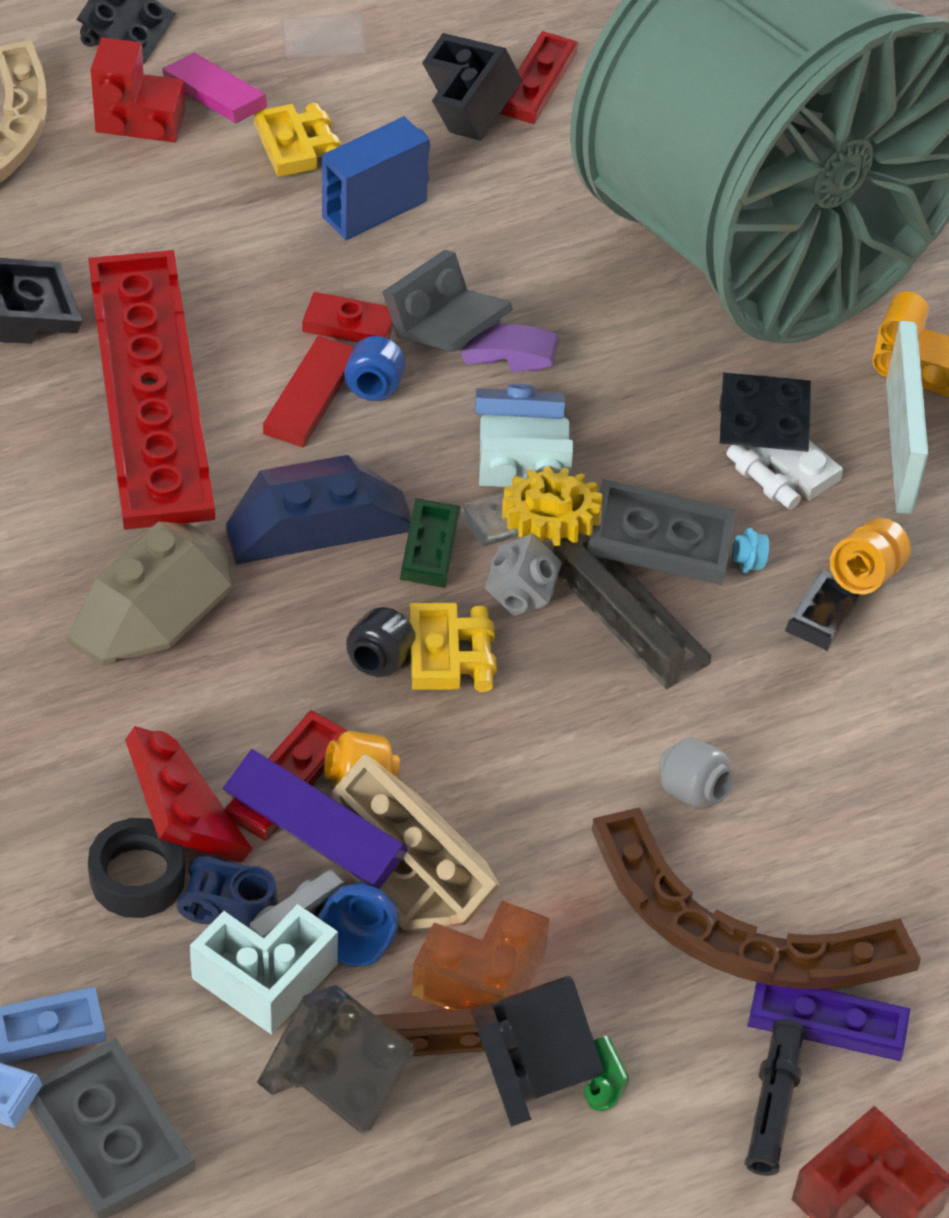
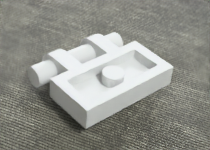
M810 440L808 452L748 446L749 450H746L741 445H731L726 453L736 463L735 468L746 479L752 477L764 488L763 493L774 503L781 502L789 510L794 509L801 500V496L795 492L796 490L810 501L841 481L843 468ZM767 467H770V468H771L773 471H775L777 474L775 475V474H774L769 468H767Z

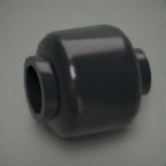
M387 607L373 608L350 630L346 639V650L353 665L361 672L378 678L387 677L396 672L410 657L411 646L415 641L416 634L408 619L395 609Z

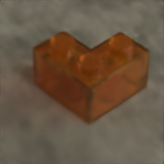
M502 900L482 940L434 922L413 963L412 996L448 1010L477 1008L528 990L546 952L550 918Z

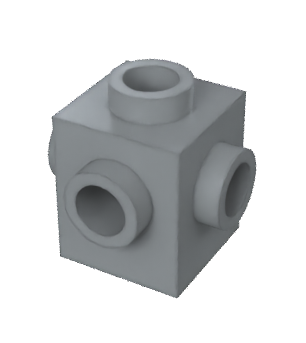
M533 533L499 546L490 564L491 570L485 589L514 616L533 609H540L549 603L554 594L553 588L562 561Z

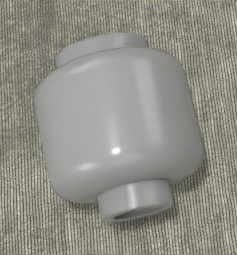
M696 738L682 739L674 746L669 747L660 759L659 770L664 791L670 796L697 809L709 808L713 804L722 802L728 796L733 786L734 772L731 769L728 755L720 749Z

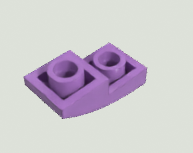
M498 323L495 327L484 330L472 338L469 344L461 349L460 352L465 365L481 362L490 364L500 359H507L511 372L539 371L545 367L553 366L560 340L557 333L525 325Z

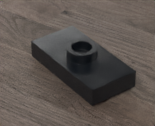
M820 571L791 615L785 631L828 651L859 602L861 594H853L845 590L834 579L833 575Z

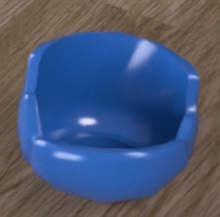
M363 882L340 887L329 897L318 916L320 920L338 931V962L350 967L367 966L376 963L393 942L399 928V914L396 905L382 890Z

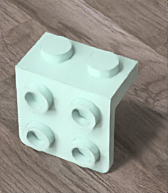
M483 415L481 417L479 486H512V478L514 476L526 479L527 470L532 469L539 473L543 472L546 466H550L553 473H559L564 467L569 468V476H571L573 440H569V420L567 418L552 419Z

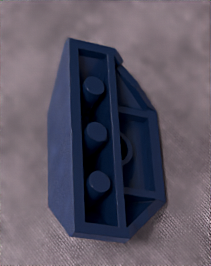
M343 455L260 470L227 521L226 533L235 563L241 564L409 532L412 517L404 494L400 489L351 456Z

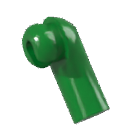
M603 1036L594 1040L604 1072L601 1076L593 1078L590 1084L586 1083L584 1087L585 1100L596 1111H606L616 1106L629 1083V1075L609 1036Z

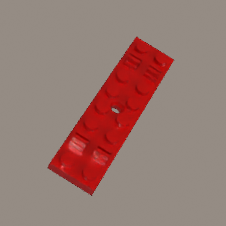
M174 250L88 258L123 529L153 527L158 522L184 524L216 520L215 503L209 476L207 453ZM146 381H155V382H156V383L153 384V385L143 384V382H146Z

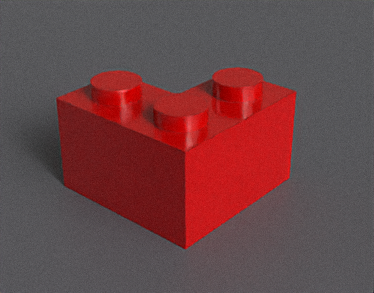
M101 37L90 69L95 132L175 143L185 113L184 79L144 74L141 42Z

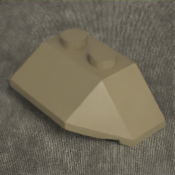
M156 523L96 577L67 635V642L102 666L116 663V659L135 658L170 649L231 592L226 546L192 524Z

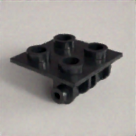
M88 0L76 20L83 24L80 29V39L84 45L89 47L98 45L101 37L141 42L143 63L145 64L176 13L156 0Z
M723 372L722 394L719 403V412H721L719 443L808 452L811 380Z

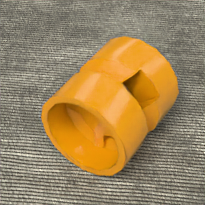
M877 517L867 520L833 548L830 556V569L834 579L842 588L853 594L865 595L872 593L907 564L911 555L910 541L900 525L890 519Z

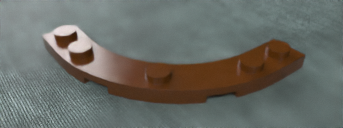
M640 807L593 818L592 832L615 883L631 907L652 929L669 943L689 956L717 970L766 985L798 989L850 987L918 971L921 958L901 918L834 934L806 935L788 933L787 939L756 933L757 926L737 920L719 910L712 913L692 898L693 892L675 875L664 860Z

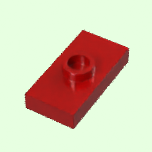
M313 292L302 321V332L356 343L369 336H381L389 339L394 327L388 308L385 305L319 292Z

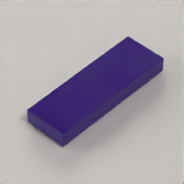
M756 982L747 1027L772 1032V1025L775 1021L783 1019L792 1020L803 1025L804 1030H806L804 1040L901 1061L911 1008L827 989L787 988Z

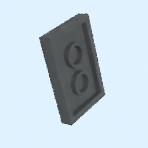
M605 479L602 480L599 492L602 493L600 525H593V533L590 535L586 554L722 585L726 572L736 509Z
M117 1038L39 1077L42 1087L30 1104L29 1109L96 1218H109L195 1171V1160Z

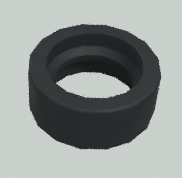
M128 818L112 823L98 833L89 848V881L95 899L108 911L123 917L144 918L161 913L177 900L184 888L185 856L182 845L159 839L153 820L149 818ZM131 850H149L161 855L167 863V869L161 877L154 882L142 886H126L113 881L108 876L107 866L115 857Z

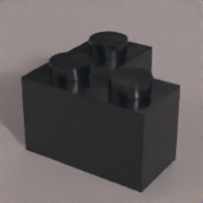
M442 33L422 62L438 91L432 102L449 133L479 141L483 139L523 81L505 47Z

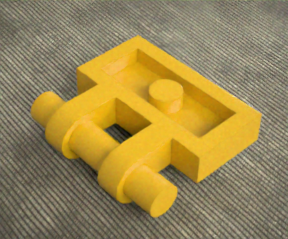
M317 103L308 104L305 107V113L297 114L293 104L264 109L254 114V125L277 177L317 169V157L322 158V154L342 145L339 137L331 132L332 122L328 114L321 110ZM306 133H310L315 137L308 138Z
M410 603L409 622L412 624L416 634L415 641L411 646L412 690L460 689V674H469L473 677L474 688L479 692H487L493 688V676L497 673L496 656L491 653V643L495 639L494 623L489 619L487 607L475 606L470 611L471 618H457V603ZM459 640H468L472 644V651H459Z

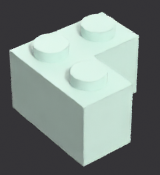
M297 904L265 938H262L223 911L190 945L192 979L272 1035L338 965V931Z

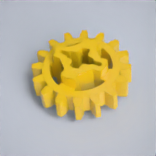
M546 466L544 471L539 473L529 469L527 470L526 479L514 476L512 478V486H505L502 518L507 519V528L509 530L519 528V538L533 533L542 543L545 539H552L554 546H560L561 540L566 538L573 543L578 542V533L590 536L593 533V525H600L602 493H597L596 482L585 483V474L583 473L573 477L569 476V468L565 467L559 473H553L550 466Z

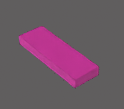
M192 53L162 68L164 77L184 79V93L234 123H238L268 107L266 94L196 53Z

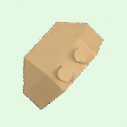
M364 753L332 790L334 801L403 843L408 849L380 889L396 905L399 914L398 923L404 931L411 932L466 925L500 887L486 860L420 795L369 755ZM349 873L357 883L363 882L362 880L358 879L357 877Z

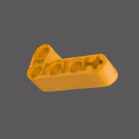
M898 292L893 296L879 328L872 359L873 367L880 375L887 378L899 321L915 322L918 331L922 387L924 390L949 397V336L925 329L929 306L924 298L914 292Z

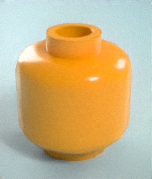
M347 731L342 733L337 741H331L328 745L324 762L325 778L331 780L333 788H335L364 753L398 778L400 759L398 755L392 754L389 740L381 735Z

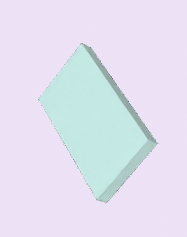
M899 321L886 379L896 513L912 514V511L915 510L928 458V443L917 325H915V322Z

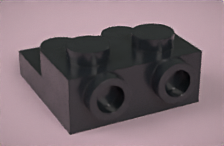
M0 258V342L32 344L37 331L78 333L82 324V318L60 262Z

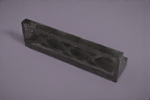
M562 538L560 546H553V553L562 561L558 577L666 690L710 665L712 655L621 562L595 556L602 563L601 565L587 551L589 540L581 544L579 541L573 543L567 538ZM683 649H685L687 653L692 657L685 662L684 660L686 652Z

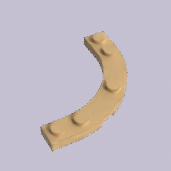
M32 40L0 46V78L5 90L3 118L0 123V183L27 159L35 148L46 121L48 107L46 81Z

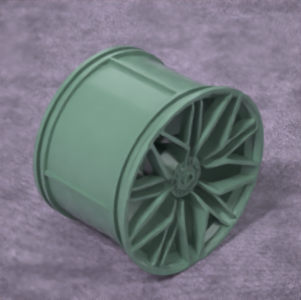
M622 0L606 23L590 53L575 95L571 116L570 143L576 172L586 189L615 214L627 220L641 223L704 273L709 285L716 295L719 296L729 318L749 336L760 341L781 343L799 342L820 336L869 308L884 296L911 270L915 261L930 243L936 240L949 221V19L928 16L914 10L902 9L890 0Z

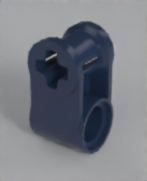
M208 856L196 857L189 866L188 872L191 879L187 891L179 896L176 908L183 917L199 924H211L225 911L250 929L249 923L254 921L259 912L268 906H276L278 904L276 881L272 873L259 866L230 863ZM252 898H261L256 901H249Z

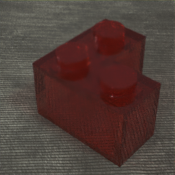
M874 1105L799 1170L791 1200L809 1218H853L867 1205L881 1218H935L944 1210L949 1198V1174Z

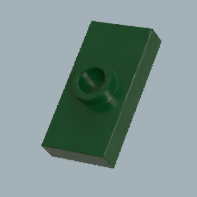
M415 498L400 580L442 588L446 587L460 506Z

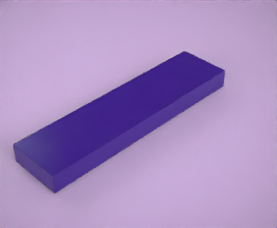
M252 748L222 788L228 795L375 888L381 889L408 851L403 843Z

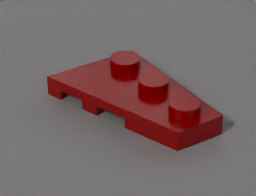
M134 726L126 737L125 742L158 838L242 863L251 852L252 847L176 738L163 731L154 732Z

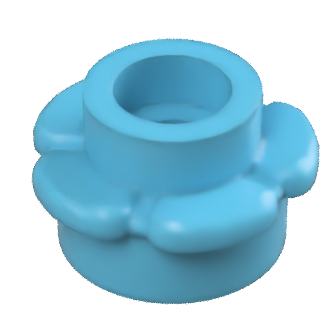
M747 528L743 535H737L733 542L732 560L735 563H739V568L743 573H748L749 569L763 570L769 555L768 536L753 531V528Z

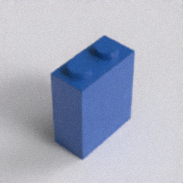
M403 116L322 154V217L346 241L427 202L430 141L426 133L422 129H418Z

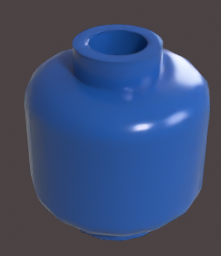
M369 336L360 340L352 348L344 371L346 384L351 392L359 398L368 401H382L390 398L398 390L406 366L404 354L400 347L392 340L381 336Z

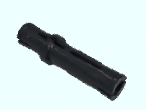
M783 1019L773 1023L768 1056L760 1064L759 1078L762 1080V1086L754 1117L748 1155L744 1163L749 1171L758 1175L772 1176L779 1172V1161L788 1123L793 1089L801 1081L802 1071L798 1067L806 1030H804L803 1025L792 1020Z

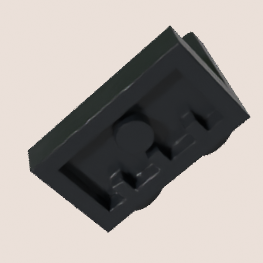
M565 976L471 1009L511 1127L532 1120L526 1102L601 1076L604 1072L575 983L571 976Z

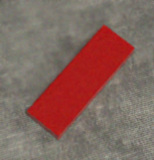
M541 31L518 69L523 81L500 114L535 125L577 54L578 41Z
M317 336L265 419L263 434L304 448L345 381L344 371L353 347Z
M310 710L268 759L313 786L324 773L325 755L329 743L337 741L341 734L348 730ZM234 798L225 807V810L235 824L264 841L278 827Z

